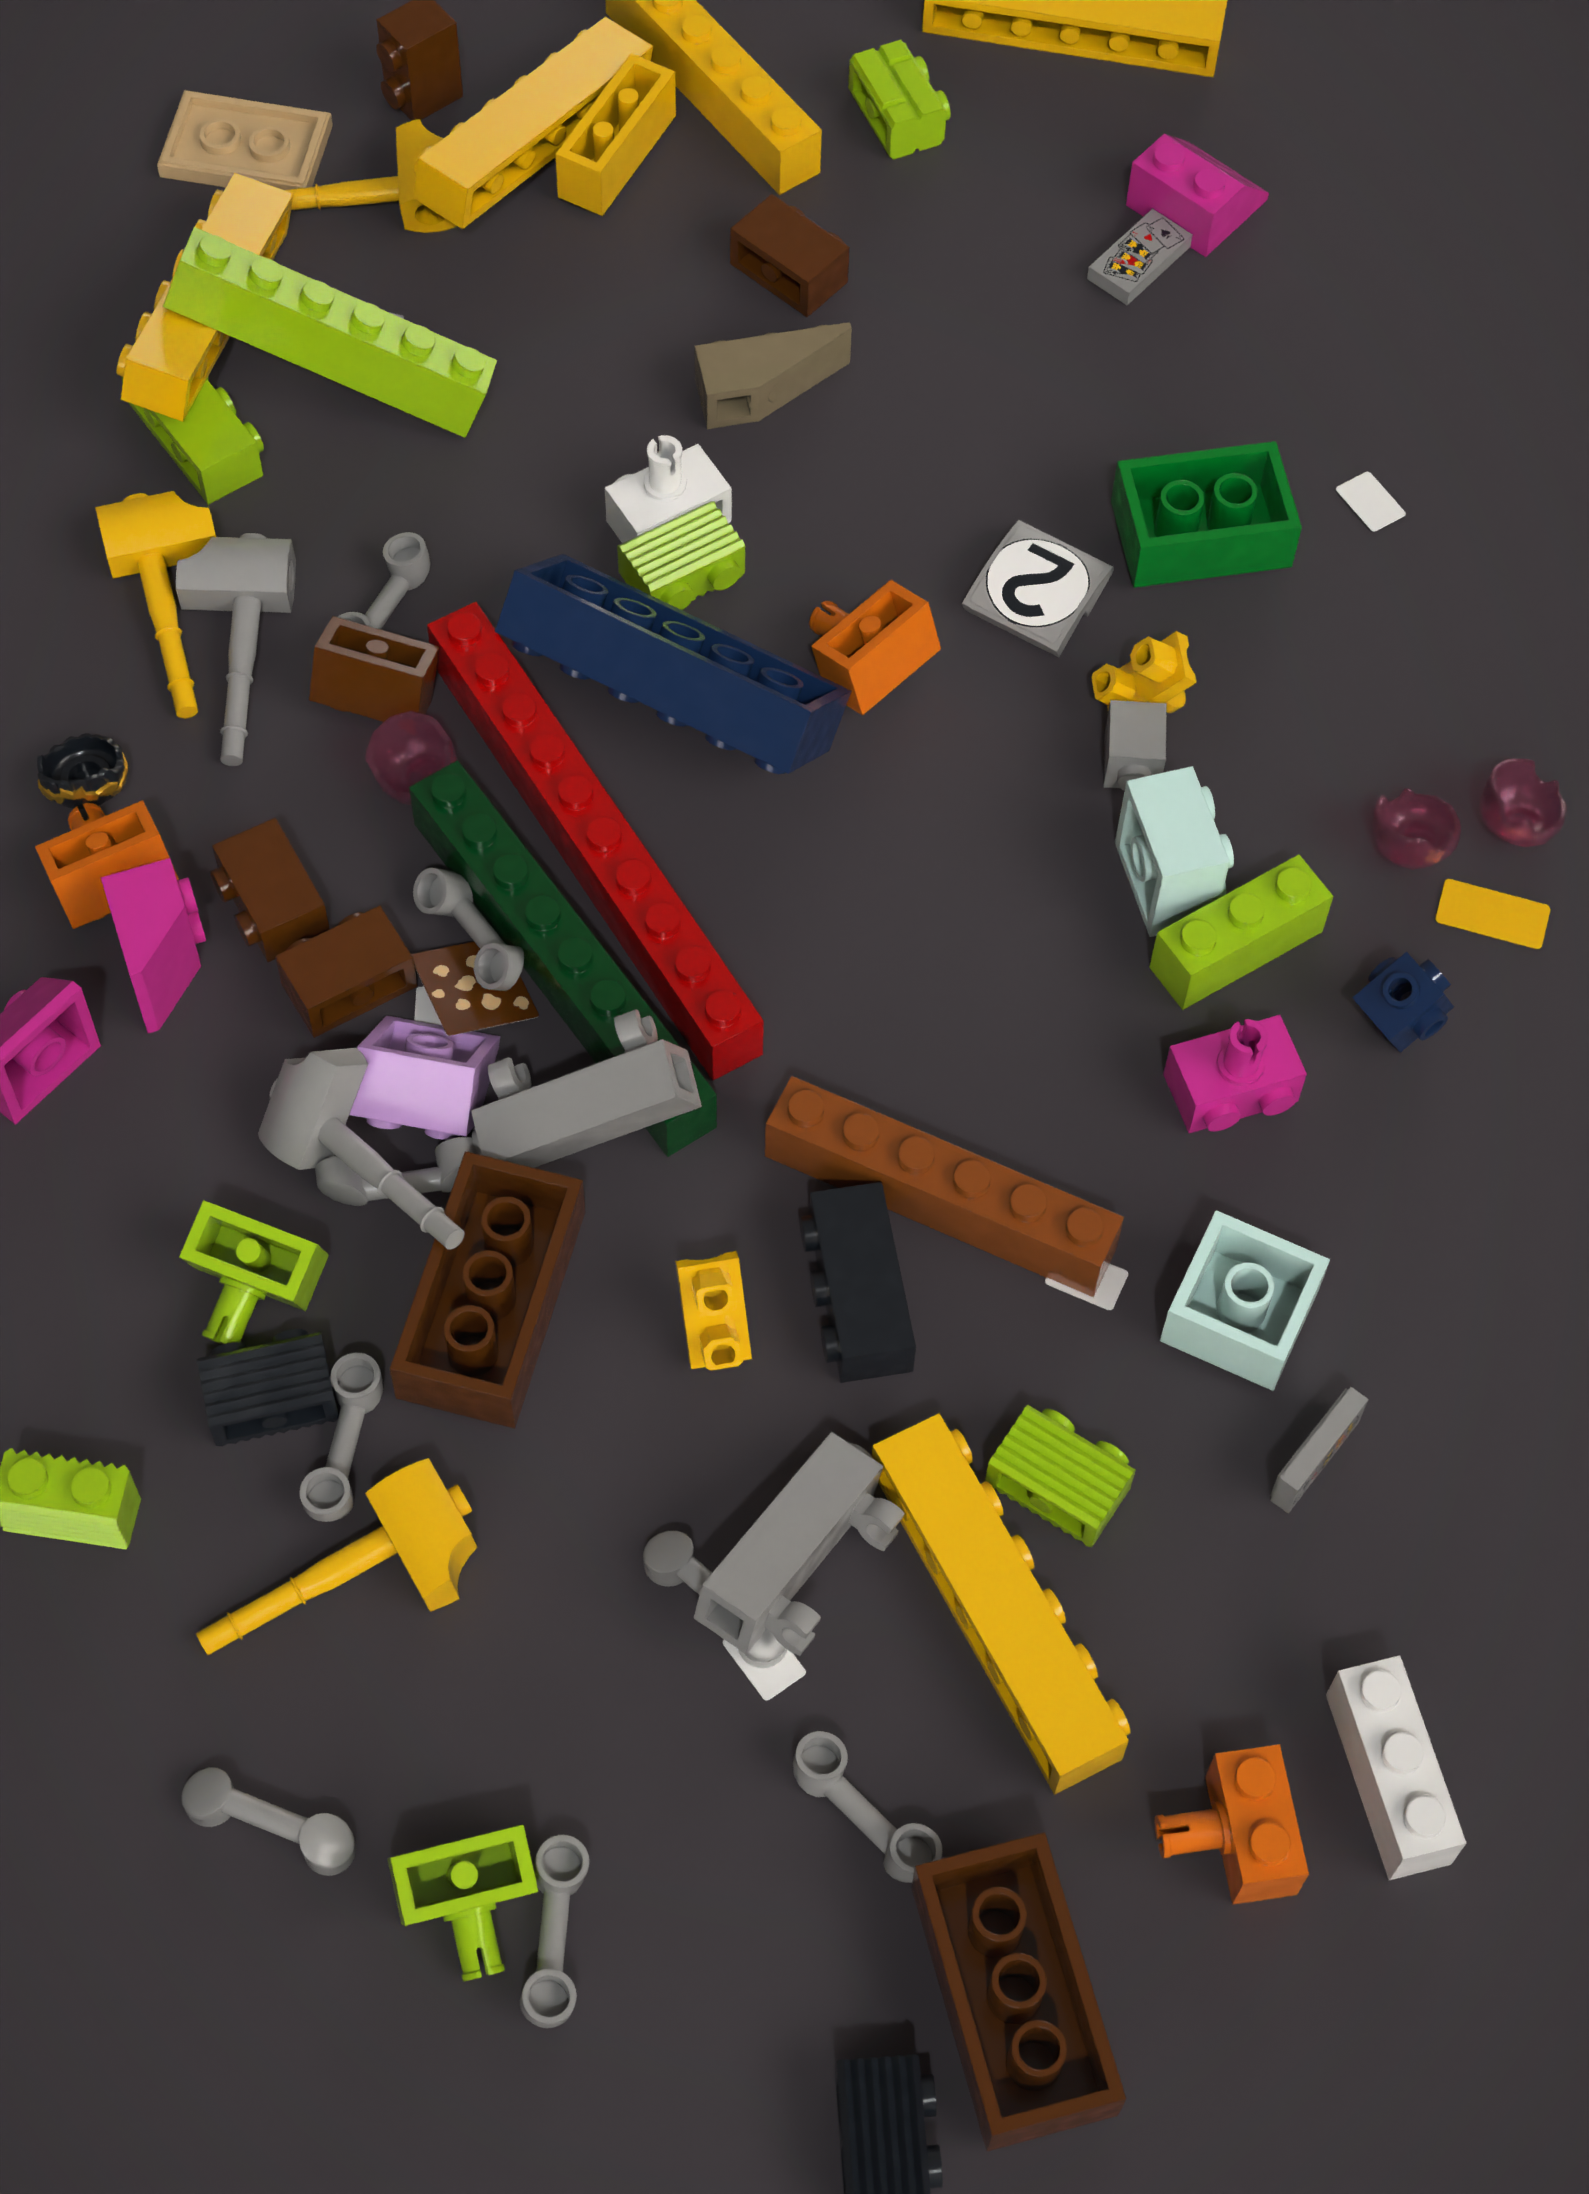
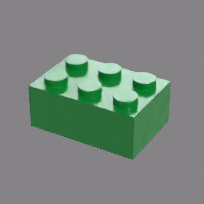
M1276 441L1117 461L1111 504L1134 588L1283 569L1293 566L1302 526Z

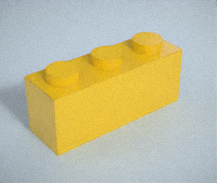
M634 54L628 56L555 154L558 198L598 215H604L676 116L675 71Z

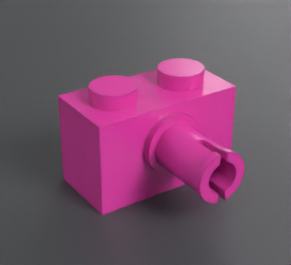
M1281 1015L1259 1021L1245 1019L1242 1026L1238 1021L1231 1029L1170 1046L1163 1075L1188 1133H1193L1207 1128L1212 1132L1221 1131L1233 1126L1244 1117L1262 1112L1264 1115L1271 1116L1288 1110L1299 1101L1307 1073Z

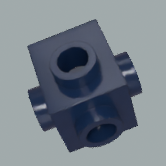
M1407 951L1398 959L1390 957L1380 963L1369 975L1368 980L1370 983L1352 997L1400 1053L1417 1038L1426 1040L1436 1034L1446 1024L1448 1020L1446 1014L1454 1008L1443 993L1451 986L1450 982L1429 959L1419 966Z

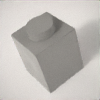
M1110 700L1104 744L1105 788H1120L1125 791L1127 780L1163 773L1166 762L1167 703Z

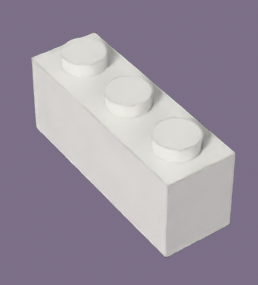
M1401 1656L1339 1670L1326 1697L1389 1881L1451 1865L1466 1845V1840Z

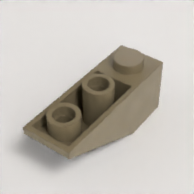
M850 322L819 325L808 329L767 333L762 336L729 341L720 340L709 344L696 345L695 383L707 429L760 421L850 363L852 333Z

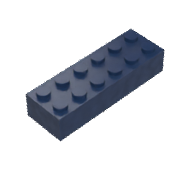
M560 554L514 571L495 630L496 633L513 640L512 646L516 650L532 656L544 655L560 663L559 668L564 673L578 679L598 681L608 686V692L613 697L630 703L641 702L657 710L656 715L661 720L675 726L689 725L705 733V739L712 745L726 750L738 749L755 757L754 762L757 766L775 774H789L830 751L852 692L565 554Z

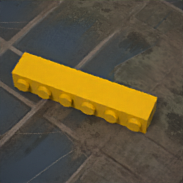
M605 0L606 14L618 25L653 45L651 61L675 71L676 87L779 195L820 174L822 129L696 0Z
M924 0L922 32L1214 78L1227 0Z
M604 17L590 29L582 30L574 41L558 53H551L542 65L527 76L522 75L510 89L498 98L490 99L481 111L465 123H458L449 135L433 147H426L419 154L414 165V173L416 174L414 199L459 228L464 229L554 159L556 152L628 56L634 54L651 61L653 45L607 17Z
M234 173L224 191L219 189L215 191L209 206L208 219L206 221L199 219L195 227L212 235L219 236L264 258L273 260L288 232L294 194ZM181 249L175 261L172 273V280L174 278L176 269L178 267L184 249ZM163 280L155 298L154 311L152 313L146 311L143 313L137 327L134 345L125 344L117 363L116 374L123 377L121 400L183 422L230 336L164 308L163 305L172 280L171 282Z
M939 1413L874 1444L872 1458L883 1465L878 1482L887 1499L896 1504L905 1513L900 1521L1053 1794L1055 1795L1121 1761L1129 1742L1127 1735L1130 1734V1726L1119 1704L1114 1699L1106 1701L1094 1680L1098 1678V1672L1091 1655L1083 1644L1073 1645L1062 1626V1624L1066 1623V1617L1058 1598L1049 1588L1042 1591L1031 1572L1034 1569L1032 1555L1021 1536L1016 1534L1011 1537L1000 1519V1516L1003 1515V1508L992 1485L988 1481L980 1484L969 1465L973 1462L972 1453L962 1433L958 1429L950 1431Z

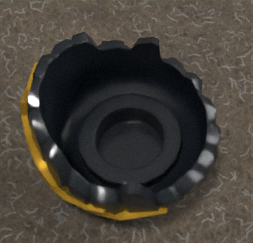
M88 733L82 734L79 737L70 736L62 744L54 745L48 754L37 756L38 788L50 801H55L60 805L63 804L64 807L74 809L78 806V809H85L84 803L102 805L120 793L126 782L128 772L127 760L121 747L114 743L112 738Z

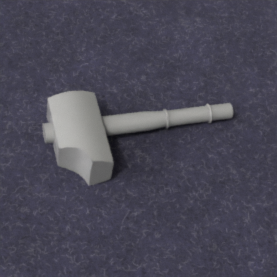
M245 533L240 538L211 537L209 542L198 553L177 561L176 592L181 610L233 611L228 651L229 673L226 675L228 688L224 727L220 729V733L223 735L220 761L228 766H238L243 762L244 742L248 736L246 722L250 685L254 680L252 678V671L256 657L260 612L291 613L296 578V558L292 539H267L264 535L257 533Z
M357 1048L312 1051L306 1058L285 1059L280 1074L271 1087L269 1094L271 1099L258 1132L259 1139L266 1149L281 1161L298 1170L315 1168L320 1161L333 1157L335 1154L362 1179L377 1188L381 1196H387L420 1225L422 1232L431 1234L449 1250L456 1248L464 1238V1230L445 1215L442 1207H436L402 1178L399 1170H394L373 1148L346 1126L368 1066L366 1058Z

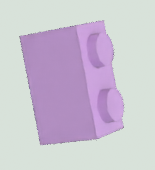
M386 1015L357 1047L366 1058L368 1066L349 1115L367 1118L366 1122L369 1125L382 1129H397L402 1125L425 1129L426 1135L441 1140H449L460 1136L467 1137L474 1127L471 1110L479 1108L484 1104L490 1082L488 1065L495 1063L500 1036L474 1031L447 1036L441 1025Z

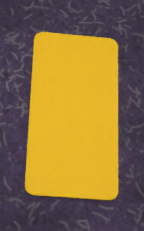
M1447 879L1444 882L1435 919L1443 925L1533 949H1540L1543 944L1551 908L1547 904Z

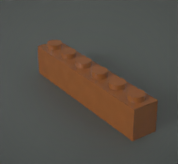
M794 1076L790 1077L766 1122L765 1157L837 1188L882 1182L888 1210L1093 1298L1117 1249L1124 1221L1123 1216Z

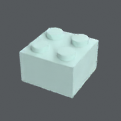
M1193 766L1126 781L1115 845L1149 937L1156 936L1160 930L1226 895L1225 880L1228 868H1232L1234 865L1231 842L1226 834L1219 835L1214 822L1215 804L1212 793L1207 786H1200Z
M1216 1210L1168 1310L1160 1342L1274 1391L1319 1291L1330 1259Z

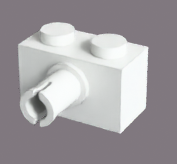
M658 436V453L655 440L652 439L647 445L649 467L634 474L624 475L613 484L605 487L606 522L622 543L710 501H715L716 507L721 510L723 516H726L728 523L732 522V488L699 444L682 451L681 443L671 436Z

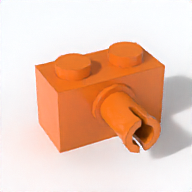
M889 580L850 614L839 608L832 601H823L821 603L822 608L830 612L831 615L816 607L809 621L811 630L818 635H822L819 640L811 645L820 676L851 690L847 706L862 716L941 650L929 602L893 580Z
M143 800L106 816L100 806L94 803H84L83 806L89 816L88 820L83 819L77 806L70 812L68 817V825L71 831L35 846L73 929L99 920L111 913L101 877L170 858ZM174 869V872H175V875H176V879L179 880V878H178V876H177V873H176V871H175V869Z
M1280 1744L1215 1753L1205 1775L1212 1809L1155 1816L1156 1839H1162V1843L1158 1844L1162 1859L1170 1858L1173 1855L1219 1849L1224 1863L1232 1905L1297 1895L1306 1881L1309 1871Z

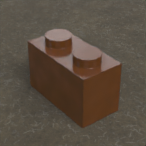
M411 0L376 19L379 37L376 51L382 63L384 78L381 82V90L392 108H399L411 121L422 120L463 97L457 24L435 0Z
M773 194L769 195L730 228V264L806 317H809L848 283L850 247L838 235L827 232L808 219L800 209L795 206H789Z
M332 616L314 646L309 701L330 706L338 711L351 712L379 720L390 726L416 731L433 699L440 646Z
M276 817L212 845L218 867L210 871L214 886L224 903L233 899L239 910V913L234 915V919L241 936L248 947L257 943L267 962L275 960L276 955L285 952L295 941L303 938H313L330 930L325 904Z
M380 905L365 913L351 914L345 917L336 927L313 938L297 940L285 952L275 956L282 986L314 1038L418 987L413 957Z

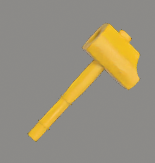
M420 119L406 122L396 127L398 176L344 181L322 186L316 184L315 187L288 189L285 191L294 194L291 210L310 208L321 210V207H347L399 201L405 230L431 233L457 227L455 224L414 199L415 162L419 154L426 147H433L443 138L428 131Z
M174 491L150 496L144 493H137L127 496L122 502L95 507L112 578L140 573L148 611L156 631L155 638L159 641L169 682L167 689L171 692L176 715L184 719L193 717L198 713L193 690L195 682L190 678L181 641L182 630L178 625L177 609L167 567L175 566L178 560L195 555L203 549L211 537H216L210 510L208 507H197L186 503Z
M429 1458L410 1464L384 1478L365 1493L382 1524L381 1527L321 1559L295 1578L290 1577V1581L231 1614L227 1612V1616L196 1632L207 1655H210L239 1638L243 1640V1636L301 1603L306 1605L307 1600L342 1585L397 1553L430 1612L460 1599L458 1592L459 1575L470 1555L477 1549V1545L462 1518L471 1513L472 1509L459 1485L456 1484L446 1489Z

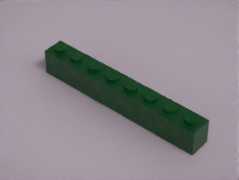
M458 760L409 787L415 826L450 871L461 875L469 883L473 902L503 941L508 945L520 946L523 949V968L596 1064L625 1053V1049L616 1032L614 1017L635 1009L639 1011L641 1018L652 1016L657 1029L658 1041L663 1039L679 1046ZM692 1062L691 1065L702 1107L645 1127L667 1157L717 1128V1094Z

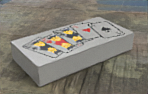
M1152 208L1089 266L1087 279L1125 305H1128L1191 247L1193 234Z
M1352 1387L1342 1392L1278 1474L1270 1494L1272 1497L1271 1502L1287 1513L1292 1510L1358 1425L1368 1403V1398Z

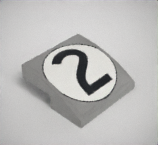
M1018 520L981 570L964 598L962 606L965 611L1060 657L1082 616H1089L1111 577L1114 567Z

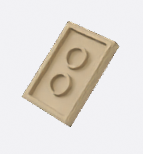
M184 90L157 163L159 176L226 188L233 174L237 173L282 190L312 187L333 127L331 113Z

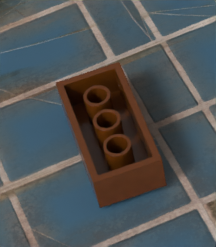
M465 1151L444 1210L445 1215L464 1230V1238L456 1248L451 1250L434 1239L390 1366V1374L396 1399L515 1429L585 1215L583 1180Z
M1045 1832L916 1865L911 1888L986 2151L1118 2116L1126 2101L1125 2092Z

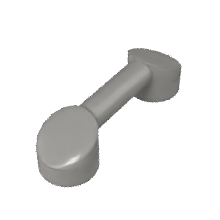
M412 532L400 533L390 538L383 547V557L391 577L365 615L359 612H347L339 615L338 618L381 630L406 592L419 587L429 574L431 562L424 539Z
M438 868L423 870L418 875L413 888V897L417 908L426 914L455 917L480 948L474 961V974L477 982L483 988L489 990L507 991L511 989L522 972L524 964L523 949L520 946L508 945L502 940L472 903V890L469 883L461 875L454 871Z
M471 1137L452 1138L440 1143L436 1147L437 1167L401 1172L402 1178L420 1193L434 1191L449 1193L454 1185L465 1151L475 1154L479 1153L475 1149ZM337 1156L326 1158L315 1167L318 1189L334 1201L346 1205L363 1206L368 1201L388 1199L387 1196H381L377 1188L362 1179Z
M350 1353L341 1357L331 1370V1384L338 1404L341 1406L326 1466L310 1472L303 1479L299 1492L305 1512L311 1518L318 1521L331 1522L341 1519L349 1514L354 1506V1497L348 1480L364 1415L378 1405L383 1394V1379L379 1365L371 1356L364 1353Z
M680 1531L659 1533L652 1537L644 1548V1570L654 1583L671 1587L685 1582L700 1595L702 1584L712 1572L694 1557L692 1540L685 1533ZM769 1630L763 1633L747 1654L744 1655V1652L738 1649L743 1660L757 1668L772 1667L778 1664L787 1653V1649L777 1641Z
M816 1731L804 1736L798 1743L793 1758V1772L798 1785L807 1794L814 1797H827L885 1854L883 1865L886 1872L893 1879L912 1883L916 1865L941 1859L942 1844L938 1835L932 1829L917 1823L906 1824L896 1829L843 1776L848 1761V1754L845 1745L838 1737L824 1731Z
M208 1767L199 1770L189 1778L182 1790V1805L188 1817L194 1823L204 1827H214L224 1823L230 1817H234L300 1844V1849L307 1865L318 1874L325 1876L339 1874L346 1870L355 1858V1838L348 1824L340 1817L329 1813H320L306 1818L236 1790L227 1773L219 1768Z
M556 1835L547 1839L540 1846L533 1865L537 1887L544 1894L536 1972L526 1981L519 2002L525 2018L532 2024L542 2028H553L565 2023L571 2016L577 1999L575 1985L563 1973L570 1896L579 1889L584 1881L589 1868V1855L585 1846L578 1839L569 1835Z

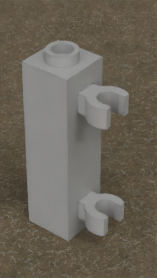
M635 1009L614 1017L618 1038L625 1049L624 1054L532 1087L530 1073L525 1063L514 1066L512 1058L508 1057L489 1064L488 1075L498 1100L471 1110L475 1130L472 1133L474 1147L479 1155L535 1168L700 1108L702 1105L688 1050L663 1039L658 1041L657 1029L652 1016L641 1018L639 1011Z
M831 1432L702 1584L694 1619L745 1654L749 1652L763 1633L769 1630L784 1648L800 1656L815 1638V1633L812 1630L819 1623L821 1617L809 1606L801 1602H791L790 1600L851 1526L858 1529V1532L866 1542L881 1551H885L898 1535L899 1530L895 1527L904 1517L905 1513L889 1500L874 1498L883 1465L875 1461L861 1446L848 1443Z

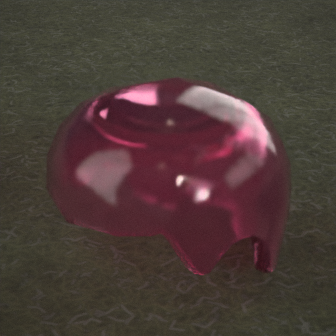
M414 711L390 716L373 731L366 749V761L377 783L392 800H398L401 804H411L410 786L458 760L455 747L440 723L432 716Z
M1505 759L1495 765L1488 776L1479 805L1483 822L1493 834L1504 841L1522 847L1539 846L1560 833L1567 813V805L1561 793H1559L1558 781L1545 782L1539 779L1535 773V762L1530 759Z
M1406 788L1396 799L1388 802L1387 797L1384 795L1377 799L1373 813L1372 833L1380 853L1401 868L1421 869L1433 866L1453 854L1459 844L1461 823L1453 806L1435 795L1415 794L1410 788Z

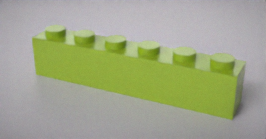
M196 227L193 228L163 305L164 308L466 438L487 394L497 363L496 359L482 354L474 348L466 347L432 332L424 326L416 325L382 310L374 304L357 299L328 286L324 282L307 277L278 264L272 259L264 258Z

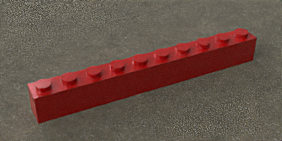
M473 602L427 624L429 644L440 646L437 672L711 1080L714 1081L762 1056L764 1020L500 635L495 632V628L478 603Z

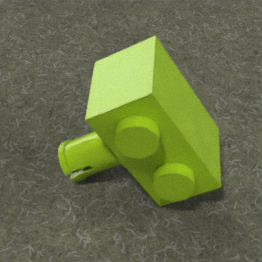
M203 1200L179 1258L193 1268L220 1278L219 1283L224 1285L208 1325L203 1330L201 1336L220 1344L240 1343L258 1299L265 1300L266 1296L306 1312L329 1254L316 1243Z
M517 1825L387 1858L402 1925L407 1926L442 1916L444 1922L451 1921L463 1973L461 1974L462 1981L482 1977L476 1952L477 1948L481 1949L486 1975L505 1971V1966L502 1964L491 1910L497 1909V1902L538 1892L524 1825Z

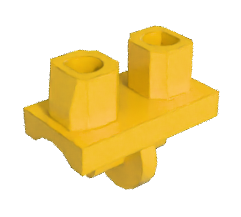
M1178 631L1162 641L1148 636L1134 645L1130 654L1131 661L1121 668L1109 664L1100 667L1093 672L1091 677L1095 698L1106 704L1108 711L1110 700L1167 703V713L1179 710L1186 702L1184 690L1197 683L1195 673L1187 658L1188 636Z
M737 1251L727 1252L710 1259L675 1261L691 1369L706 1367V1369L712 1371L736 1367L742 1364L744 1360L752 1359Z

